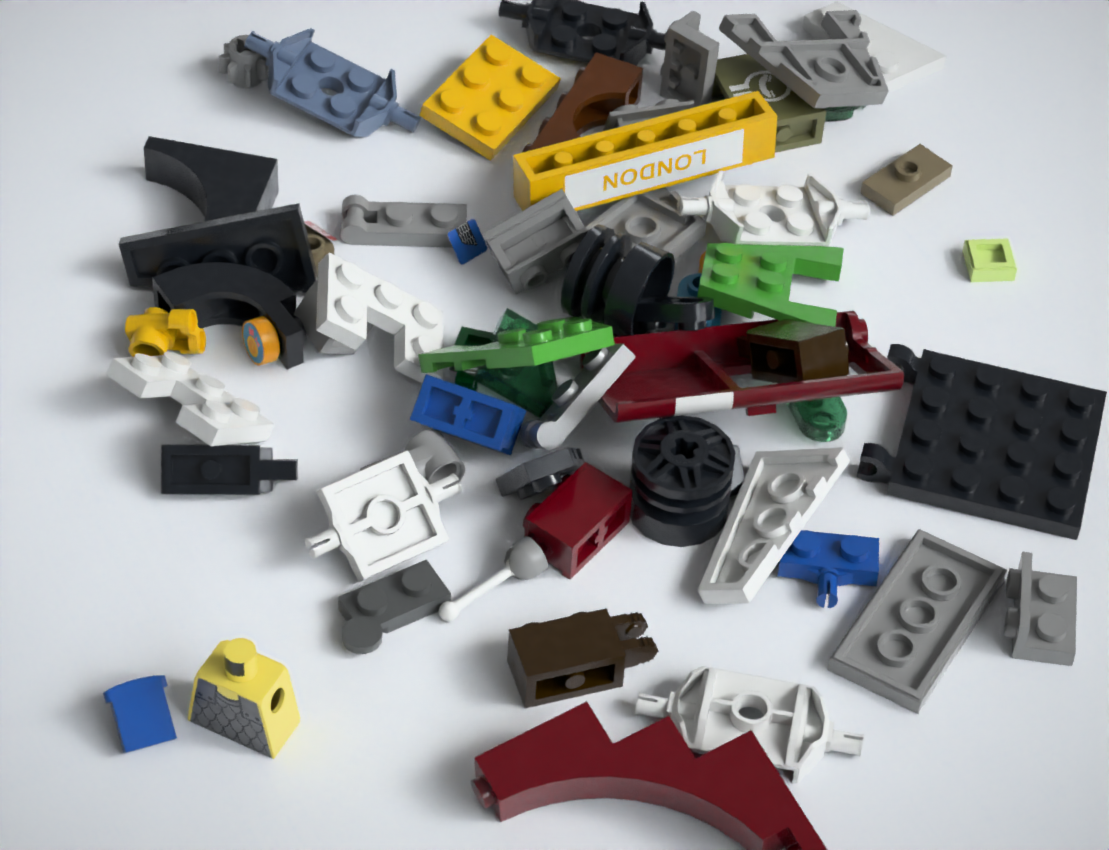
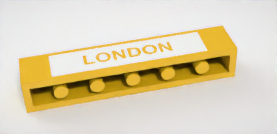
M755 91L513 155V197L523 211L563 189L575 211L710 176L719 173V171H727L775 158L777 115L761 93Z

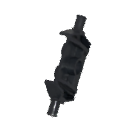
M502 0L499 6V17L522 21V28H526L529 47L536 52L588 63L595 53H599L637 66L646 54H652L653 48L664 51L666 49L665 33H660L653 29L654 24L643 1L640 2L638 14L618 8L584 3L579 0H532L531 3L526 4ZM584 36H592V37H594V38H593V39H584V38H582V37H584Z

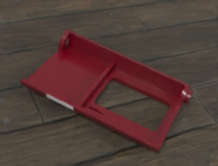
M855 311L837 312L835 327L844 328L845 339L849 348L848 364L858 375L740 388L729 376L752 373L750 359L739 356L737 338L741 336L747 337L746 333L749 329L778 321L777 319L708 326L700 330H672L613 337L614 344H624L636 357L599 399L598 403L615 423L747 408L745 409L746 415L754 416L776 413V404L900 390L903 386L904 372L878 352L876 347L868 344V328L865 319H859ZM589 352L579 354L581 370L584 368L582 361Z

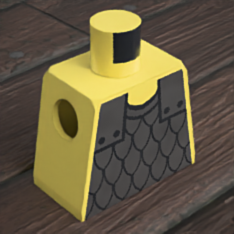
M235 638L231 641H220L195 676L188 711V721L274 759L300 723V714L288 669L282 663L257 653L255 644L249 639Z

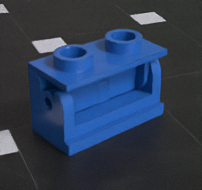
M426 374L410 420L511 456L526 410L503 400Z

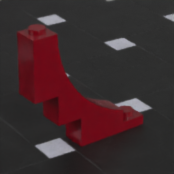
M586 701L474 757L476 778L470 781L472 789L483 809L492 807L500 822L526 811L554 803L579 799H623L664 806L690 815L715 827L747 850H782L784 848L785 850H827L752 730L695 758L670 716L612 743L594 711Z

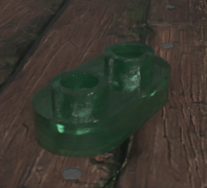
M841 397L787 403L800 431L809 439L818 442H830L838 439L844 433L847 409Z

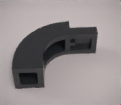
M208 262L179 267L152 278L155 307L164 309L168 313L172 309H194L197 314L199 328L220 324L243 326V323L247 320L264 316L275 327L280 343L278 358L288 370L304 363L303 342L307 340V335L303 323L293 314L296 310V294L273 275L241 264Z

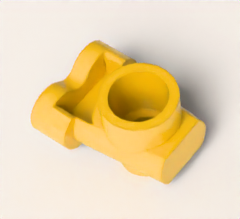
M150 307L144 311V314L129 315L126 319L125 333L130 341L128 350L132 357L138 353L148 356L164 355L167 350H178L181 354H203L205 351L206 334L203 328L198 327L197 314L194 309H172L168 313L164 309Z

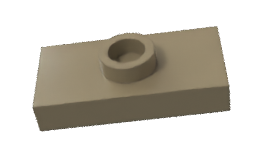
M919 144L862 182L861 194L893 216L951 177L953 165L922 144Z

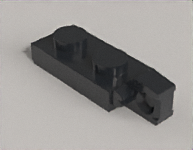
M208 444L161 445V494L260 495L261 492L273 491V480L298 479V459H273V447H261V445L210 446Z

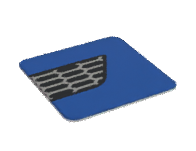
M471 219L447 233L461 265L481 255L488 249L475 219Z

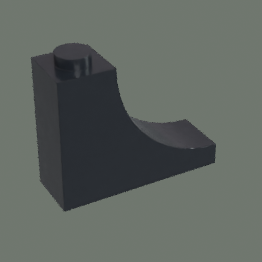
M152 136L148 137L143 147L146 180L168 186L186 196L199 208L205 218L204 221L271 209L278 195V159Z

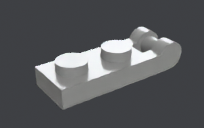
M349 195L342 202V217L344 220L341 222L340 236L344 242L352 245L453 248L447 233L467 222V204L368 201L361 195Z
M615 344L610 347L590 351L582 361L584 368L574 380L569 379L557 388L551 398L554 403L539 420L526 421L521 426L519 436L523 445L528 448L546 450L556 449L560 446L636 356L624 344Z

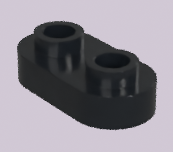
M671 296L640 298L633 322H639V329L641 330L662 329L667 327V323H678V330L682 331L706 328V321L715 318L714 299L711 297Z

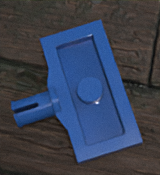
M801 530L778 562V577L804 579L818 584L817 604L824 608L826 594H828V608H832L838 603L837 586L849 584L877 586L879 575V538Z

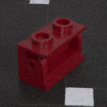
M588 462L581 465L572 475L567 474L561 478L562 482L556 485L554 492L542 503L537 502L532 505L523 519L524 537L528 536L533 539L543 551L547 562L562 571V575L569 580L630 522L633 490Z

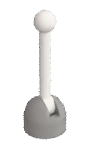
M528 536L514 543L506 552L505 568L456 601L442 603L439 608L440 617L445 621L455 620L458 617L459 610L510 576L520 580H530L548 569V562L539 545Z

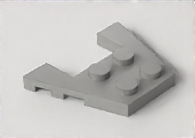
M857 10L827 11L820 24L832 38L826 40L777 41L756 14L724 15L719 30L813 108L881 105L889 92L877 58L870 57L867 50L870 40L867 32H862L859 29L862 19Z
M666 187L623 198L586 226L589 231L597 224L604 225L613 229L615 234L620 232L630 236L632 248L642 241L672 253L675 260L706 236V221L697 215L679 216L677 202L680 195L676 191L670 192Z

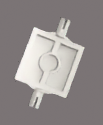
M407 450L318 490L317 494L329 518L330 529L313 537L306 538V549L325 542L308 552L315 559L317 556L339 547L347 556L358 582H361L449 541L450 538L440 519L438 502L462 492L461 483L443 490L444 487L455 483L459 478L452 473L441 480L429 484L418 472Z

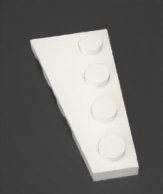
M844 447L755 452L699 585L698 592L704 604H740L751 602L850 462Z

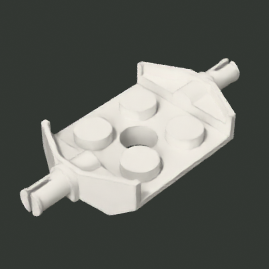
M719 171L709 195H706L704 198L680 196L677 202L679 216H704L706 223H711L721 242L745 245L829 246L837 225H842L843 219L867 220L870 213L868 201H844L839 199L833 190L812 173L807 174L804 187H795L792 185H724L723 178L725 173L724 171Z
M701 666L691 671L678 690L670 692L669 699L639 692L635 709L636 715L640 714L662 719L670 716L690 750L702 754L752 730L775 767L794 771L792 780L794 784H798L822 759L824 752L833 750L861 757L865 735L834 730L835 722L829 720L823 696L814 686ZM745 707H753L760 710L764 716L756 720L747 719L740 715L738 711Z

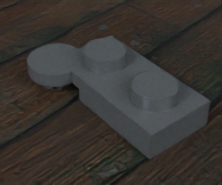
M426 559L338 597V610L346 620L342 628L343 644L349 651L356 654L371 653L381 645L383 633H390L438 612L442 603L451 601V592Z

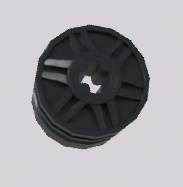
M597 224L581 240L567 269L561 290L560 305L563 313L573 317L582 316L583 319H591L594 322H599L604 318L603 323L612 326L613 334L618 336L648 333L650 330L639 329V322H633L637 304L640 298L668 296L674 276V255L642 241L632 248L630 236L620 232L615 234L613 229Z
M684 415L664 417L646 425L635 438L632 452L631 480L629 488L633 490L630 513L632 524L645 537L662 545L676 547L699 545L717 536L727 521L736 455L731 439L717 425L699 417Z

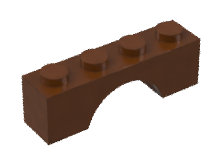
M595 53L586 67L582 66L579 68L574 85L570 91H564L561 94L556 111L551 118L546 117L543 120L537 138L533 144L527 143L522 153L580 138L583 132L605 125L609 112H613L618 107L624 105L637 106L641 98L643 68Z

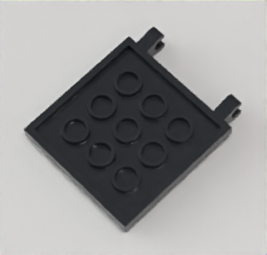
M891 344L887 359L904 372L903 382L914 384L896 458L892 457L884 447L878 444L864 443L856 477L867 482L889 484L887 495L1077 540L1081 529L1107 392L923 349L922 357L918 358L907 346Z

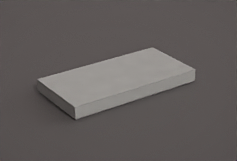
M918 529L829 658L827 670L919 714L1004 583L1007 569Z

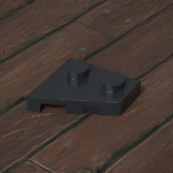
M566 447L522 463L495 480L502 497L518 492L520 500L561 483V475L577 470L585 461L580 448Z

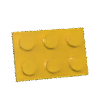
M491 34L422 104L419 116L491 161L556 92L561 78Z

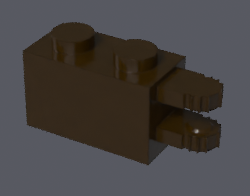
M607 608L591 612H577L568 617L541 623L531 622L518 628L509 629L507 662L524 708L623 687L625 668L649 662L659 652L652 637L641 636L649 628L642 613L631 612L630 614L625 613L610 617Z

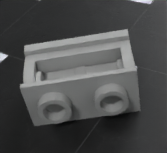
M560 189L484 232L483 236L493 258L515 294H518L525 289L530 290L539 287L547 280L548 276L564 267H569L571 259L581 240L588 233V229L582 223L563 189Z

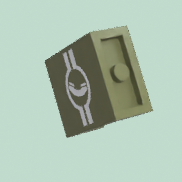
M748 54L717 59L712 98L724 96L725 99L759 91L777 115L775 153L822 143L826 117L825 108H813Z

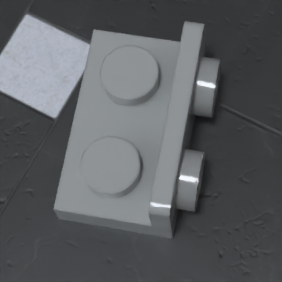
M694 10L680 20H675L668 27L664 38L666 42L664 62L660 69V75L662 76L660 96L665 99H677L679 102L693 100V108L711 103L720 44L699 32L701 14Z
M1022 552L1018 569L1009 568L1006 582V598L1014 599V607L1007 608L1004 624V637H1012V658L1072 666L1076 655L1077 576L1032 571V553Z

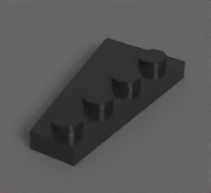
M300 203L122 237L118 244L130 286L153 287L152 278L179 267L208 262H225L250 266L273 275L290 289L303 290V293H306L314 282L318 280Z

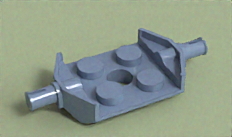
M313 28L283 38L280 43L277 41L272 42L254 31L249 34L244 48H248L267 58L265 65L269 66L268 89L270 94L354 137H367L381 126H388L391 121L412 133L418 127L421 117L400 107L399 103L396 102L395 70L390 69L388 77L385 79L312 42L315 32ZM329 88L338 94L330 96L322 92L321 89Z

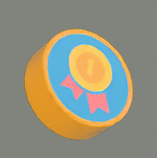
M264 316L245 321L242 326V338L246 352L252 362L260 366L276 361L280 353V343L271 321Z

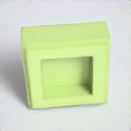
M1009 239L964 240L962 252L970 282L1015 281L1017 268Z

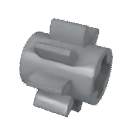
M240 35L234 37L229 43L223 44L224 54L219 55V72L228 73V83L230 84L233 83L239 88H253L259 85L262 80L266 81L268 79L269 66L265 65L266 57L248 48H244L249 35Z

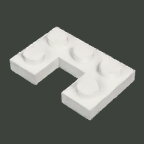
M329 252L318 263L316 331L356 350L366 340L367 322L394 335V370L420 383H423L426 374L443 379V369L432 373H421L418 354L443 348V311L431 303L422 301L399 289L393 283L386 282L359 268L356 264L347 262Z
M165 352L164 355L148 356L138 353L134 357L112 359L106 376L140 399L170 396L181 403L183 406L176 423L208 445L220 446L268 441L275 424L259 414L260 408L248 400L235 398L224 390L225 385L220 380L208 375H201L190 368L191 362L185 357L173 352Z

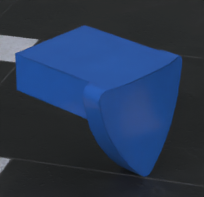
M165 675L134 679L103 692L105 703H110L124 754L177 739L163 689L168 686Z

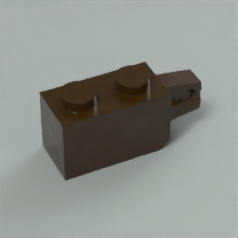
M784 319L749 329L746 333L747 337L741 336L737 338L739 356L751 361L752 379L780 384L850 375L848 364L849 348L845 339L844 328Z

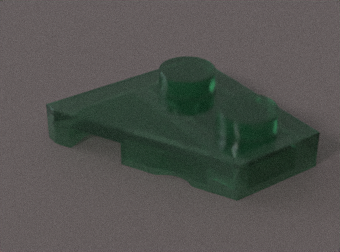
M507 308L500 317L489 343L497 342V333L502 331L525 328L526 332L538 330V327L530 320ZM553 361L536 366L487 369L486 365L478 367L473 380L539 418L554 403L551 398L558 388Z

